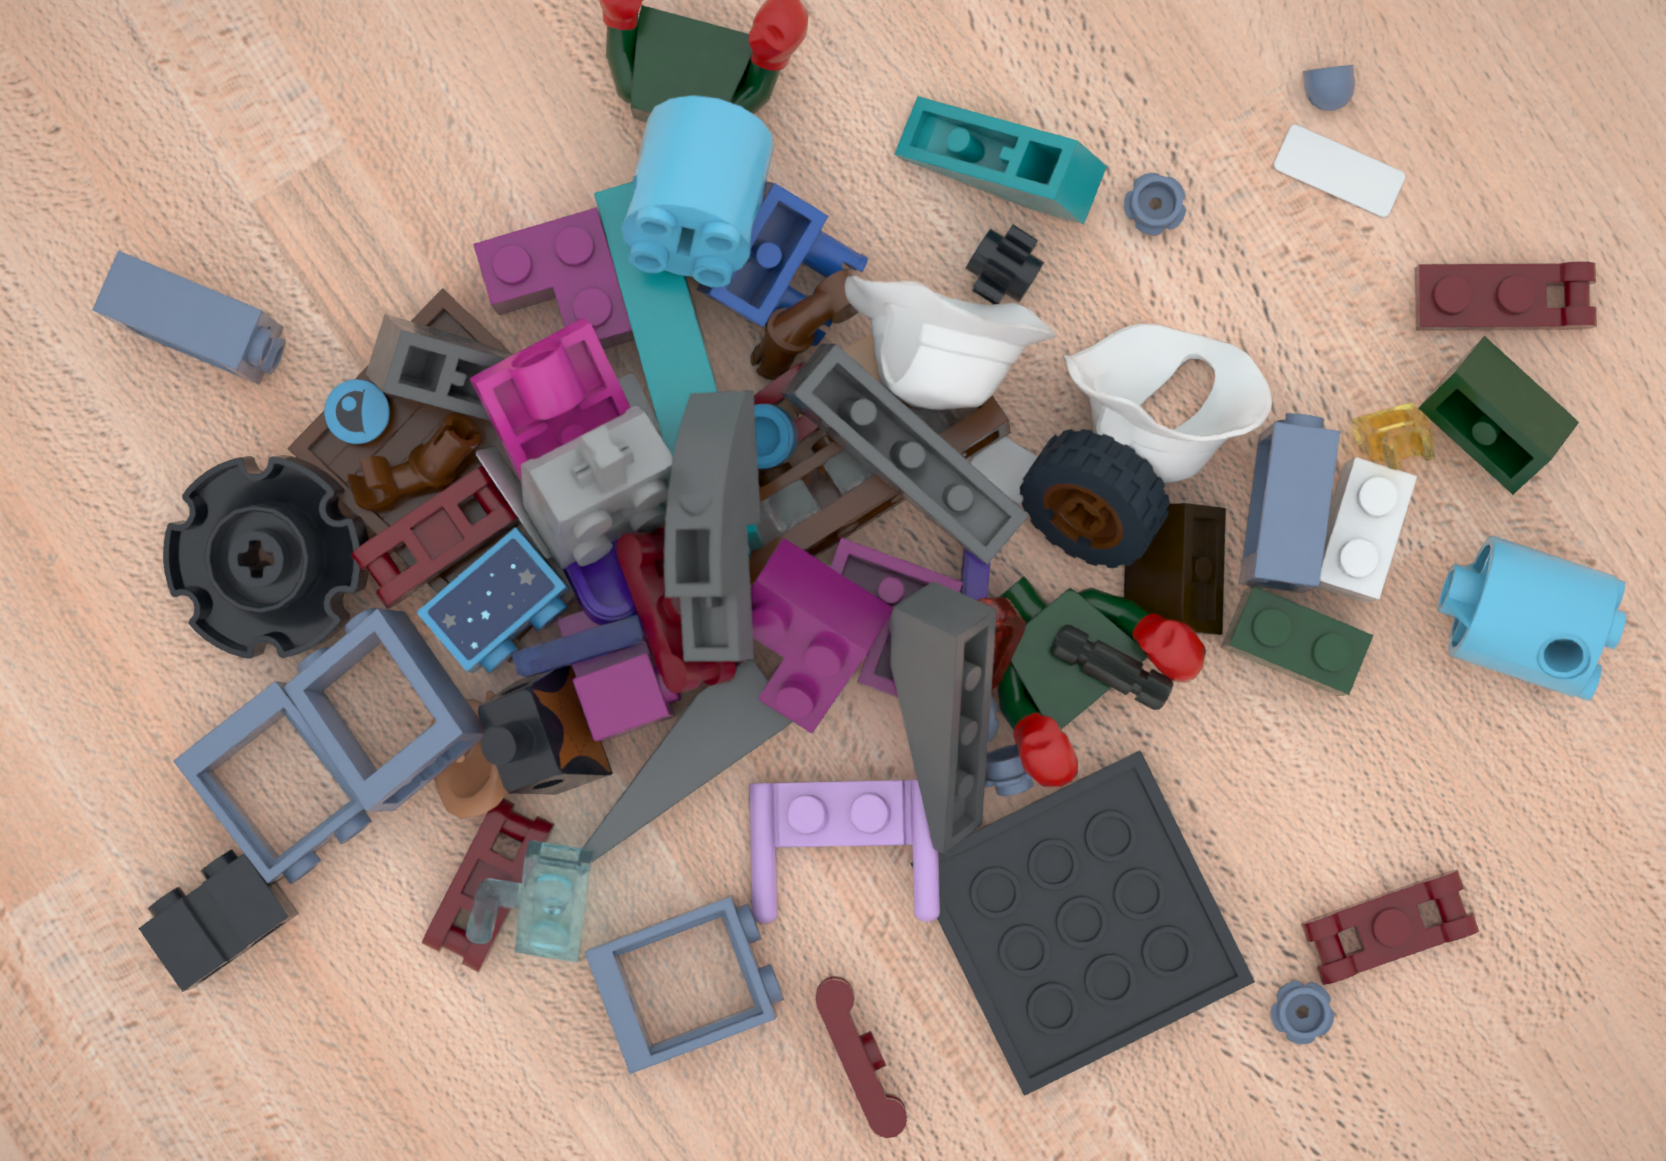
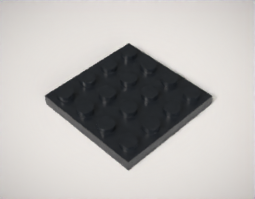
M1141 750L970 833L944 854L938 851L940 915L937 919L1024 1096L1255 982Z

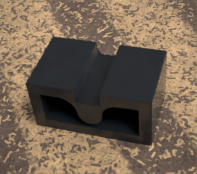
M233 849L219 856L200 871L206 881L186 896L179 886L149 906L148 910L153 918L138 928L182 992L197 987L299 914L277 882L267 883L245 854L238 857Z

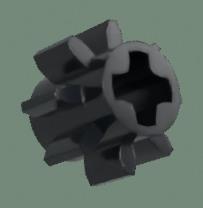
M1012 224L1005 237L990 228L965 268L979 277L972 291L994 305L999 304L1005 294L1020 302L1045 263L1031 254L1038 240Z

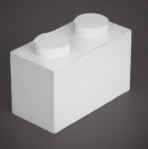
M1357 457L1344 463L1329 511L1320 585L1318 588L1366 603L1380 599L1417 476Z

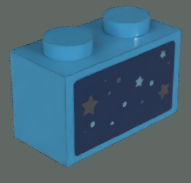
M515 527L416 613L467 672L475 673L483 667L490 674L517 652L518 648L512 641L532 624L539 632L566 610L568 606L563 602L562 598L571 589L528 538Z

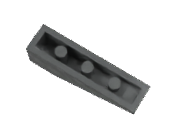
M821 344L780 392L781 395L830 438L985 565L990 563L1029 516L837 344Z
M932 581L893 607V613L889 622V631L892 634L890 665L933 849L944 854L982 825L997 609Z
M748 659L741 664L739 661H736V673L730 682L708 686L692 700L580 850L576 859L582 868L597 860L793 723V721L758 700L768 680L753 659Z

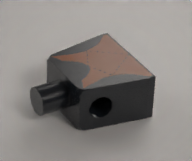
M570 660L515 681L478 707V715L485 732L481 739L482 753L487 761L496 765L503 787L509 794L557 795L613 774L602 742H595L573 682L576 675Z

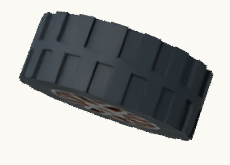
M1081 429L1080 431L1065 430L1060 436L1055 434L1050 438L1023 477V483L1020 486V495L1023 496L1021 503L1025 512H1028L1031 518L1030 522L1034 527L1046 536L1045 539L1063 549L1064 553L1073 558H1080L1085 560L1087 564L1094 566L1098 564L1105 565L1107 568H1117L1123 564L1129 566L1134 564L1137 558L1140 559L1167 519L1169 511L1166 509L1170 504L1169 495L1165 493V484L1162 478L1155 474L1153 471L1154 467L1146 459L1143 460L1135 453L1136 450L1127 444L1123 445L1115 441L1114 437L1104 433L1103 435L1096 434L1092 430Z

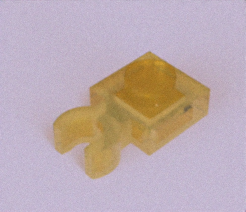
M1412 402L1351 419L1356 443L1371 460L1379 459L1386 462V466L1389 469L1396 470L1402 468L1400 460L1410 456H1422L1426 461L1435 459L1434 442L1429 419Z

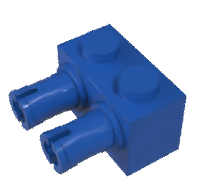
M766 181L761 208L752 225L749 259L742 269L732 273L731 281L728 285L715 288L699 284L696 290L745 320L764 327L772 312L780 308H789L807 297L789 285L801 263L827 278L838 271L844 270L842 264H845L854 271L863 272L868 257L862 253L859 254L822 231V227L829 217L828 215L778 184ZM829 319V320H828L825 324H823V325H826L827 327H830L831 324H832V321ZM818 328L815 331V339L812 346H817L826 335V332Z

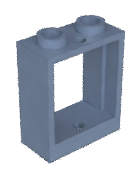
M119 250L92 309L121 328L258 385L264 372L270 375L274 373L286 345V340L280 338L284 327L264 311Z
M1288 413L1285 415V420L1274 422L1259 434L1239 584L1303 593L1319 587L1340 431L1323 429L1324 418Z
M370 608L359 613L346 624L344 630L347 634L332 647L320 648L304 658L297 667L300 673L288 682L283 689L366 812L395 811L481 741L485 732L481 721L405 611ZM380 643H383L436 720V723L377 770L324 690Z
M275 681L173 762L267 883L277 882L285 876L289 883L293 884L322 861L316 854V851L334 837L338 839L341 845L346 843L365 829L372 820L283 689L287 683ZM283 716H286L351 801L279 856L218 778L214 770Z
M730 895L585 951L630 1074L776 1019L777 1013L774 1004L783 1001L784 998L772 965L768 964L759 967L751 943L761 940V936L748 903L737 907L733 895ZM722 917L755 1006L652 1044L619 955Z

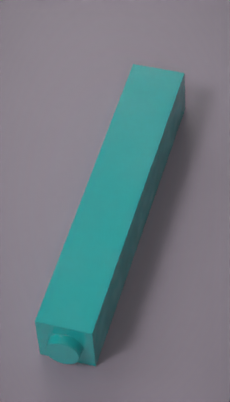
M629 182L596 192L594 196L662 439L671 455L674 456L681 421L690 393L719 392V388L687 276L677 275L665 270L659 273H648L637 269L629 262L630 248L624 242L621 228L634 194V182ZM757 524L747 525L748 558L751 557L750 551L764 547Z

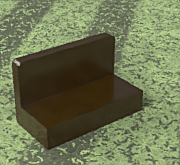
M1190 503L1169 504L1166 509L1169 511L1167 519L1140 559L1137 558L1134 564L1125 566L1124 598L1132 600L1150 614H1159L1163 618L1173 619L1189 625L1197 635H1222L1226 508Z

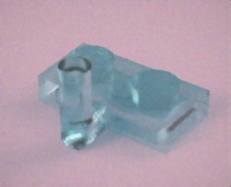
M529 840L524 859L522 883L485 879L479 884L466 929L468 940L475 944L488 943L492 937L499 906L519 909L515 953L578 963L582 947L593 850Z

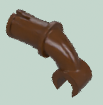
M844 269L830 275L815 288L812 295L807 296L789 308H780L772 312L765 324L763 339L750 355L752 366L759 364L762 357L765 356L762 364L756 370L758 375L769 380L777 379L790 369L797 354H801L810 348L815 339V331L829 319L833 324H838L859 313L849 303L845 294V281L848 276H854L850 270Z
M451 413L446 416L429 441L416 446L411 451L408 457L409 460L402 464L391 467L389 461L379 455L360 458L359 461L364 476L347 474L355 503L362 509L375 510L391 504L397 496L414 494L433 487L437 489L448 487L456 477L458 465L481 441V434H474L479 430L478 426L472 419L463 414Z

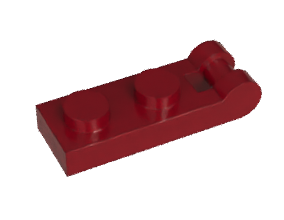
M1580 261L1552 264H1419L1415 267L1416 331L1580 330L1597 327L1596 307L1590 306V284L1596 283V263ZM1546 286H1564V307L1547 308Z

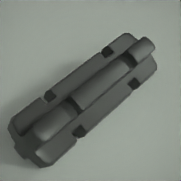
M1064 625L1059 630L1050 649L1054 657L1071 666L1076 662L1082 666L1080 671L1125 695L1129 692L1135 694L1136 701L1153 710H1160L1164 706L1173 689L1174 682L1154 669H1151L1149 672L1143 670V663L1100 640H1096L1095 643L1087 639L1089 634L1072 625Z

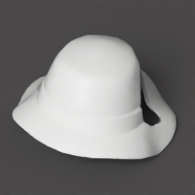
M848 276L845 281V294L849 303L862 315L872 320L874 353L880 383L895 397L910 406L934 410L978 407L994 394L1011 365L1017 361L1027 345L1039 343L1057 336L1054 330L1044 323L1033 311L1016 303L987 305L960 301L934 293L927 286L914 281L871 282L859 279L858 276Z
M1134 324L1110 334L1093 346L1071 356L1063 355L1073 381L1083 392L1089 395L1094 433L1100 435L1104 433L1114 437L1115 441L1123 445L1127 444L1136 450L1135 453L1143 460L1146 459L1154 467L1153 471L1158 477L1162 478L1164 483L1178 482L1196 475L1218 448L1229 438L1246 434L1258 428L1266 420L1271 410L1272 397L1269 385L1253 359L1234 345L1206 336L1158 324ZM1187 360H1204L1214 370L1215 382L1202 408L1188 421L1173 430L1156 423L1141 408L1142 404L1165 384Z

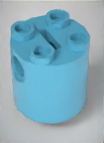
M694 95L670 98L654 107L647 119L635 168L633 198L621 226L624 242L630 248L629 262L634 267L648 273H659L665 270L677 275L690 276L700 284L708 287H724L730 283L732 273L742 269L750 257L752 225L761 208L774 149L772 134L761 119L743 107L718 98Z
M1494 535L1489 536L1481 546L1474 562L1466 566L1453 564L1443 584L1437 610L1439 613L1454 617L1448 645L1449 656L1570 697L1590 701L1595 694L1601 677L1602 666L1597 663L1604 647L1616 648L1625 627L1627 613L1618 610L1625 590V581L1617 579L1614 575Z

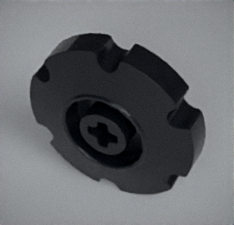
M279 455L270 457L264 471L257 466L253 456H245L214 466L199 476L182 494V499L189 507V517L187 521L181 520L167 525L163 545L164 573L172 597L187 596L192 600L195 611L189 619V625L203 639L229 654L248 659L262 655L266 644L269 642L276 648L279 657L286 658L321 645L345 626L350 619V613L343 605L344 594L346 592L352 594L364 590L369 574L368 570L361 572L360 567L355 559H352L351 554L368 541V536L360 516L347 518L340 512L338 501L344 494V488L332 476L316 465L293 456ZM259 549H263V551L268 553L273 552L274 564L270 565L268 561H260Z

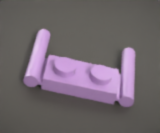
M918 780L749 784L752 913L756 922L768 924L777 918L776 847L912 845L915 917L923 922H931L939 917V854L937 850L933 849Z

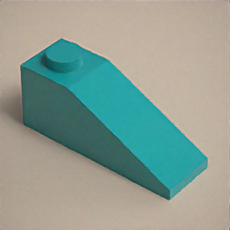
M917 96L894 153L900 159L1023 207L1083 225L1107 168L1099 158L1078 140Z

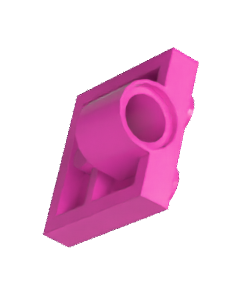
M585 318L579 319L470 378L521 483V464L551 452L625 414V411L631 408L591 323Z

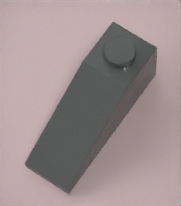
M384 314L366 376L382 392L490 421L470 378L513 354L444 330Z

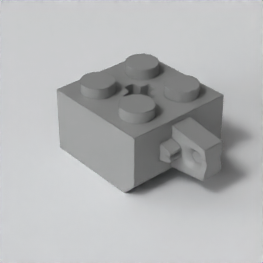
M636 405L626 410L625 414L551 452L521 464L523 508L560 570L568 567L569 564L575 561L580 566L589 565L605 556L612 549L613 545L611 542L619 539L623 534L637 531L651 533L665 523L673 456L646 412Z

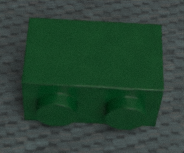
M1486 336L1445 374L1418 408L1512 495L1552 460L1579 423L1578 420Z
M1251 586L1244 589L1221 648L1335 696L1350 695L1374 635L1259 587Z

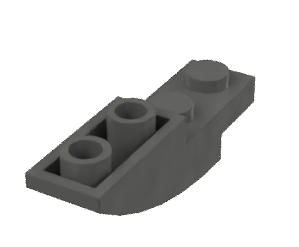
M753 390L690 393L681 421L668 488L664 573L665 597H680L684 661H743L754 658L747 525L761 523Z

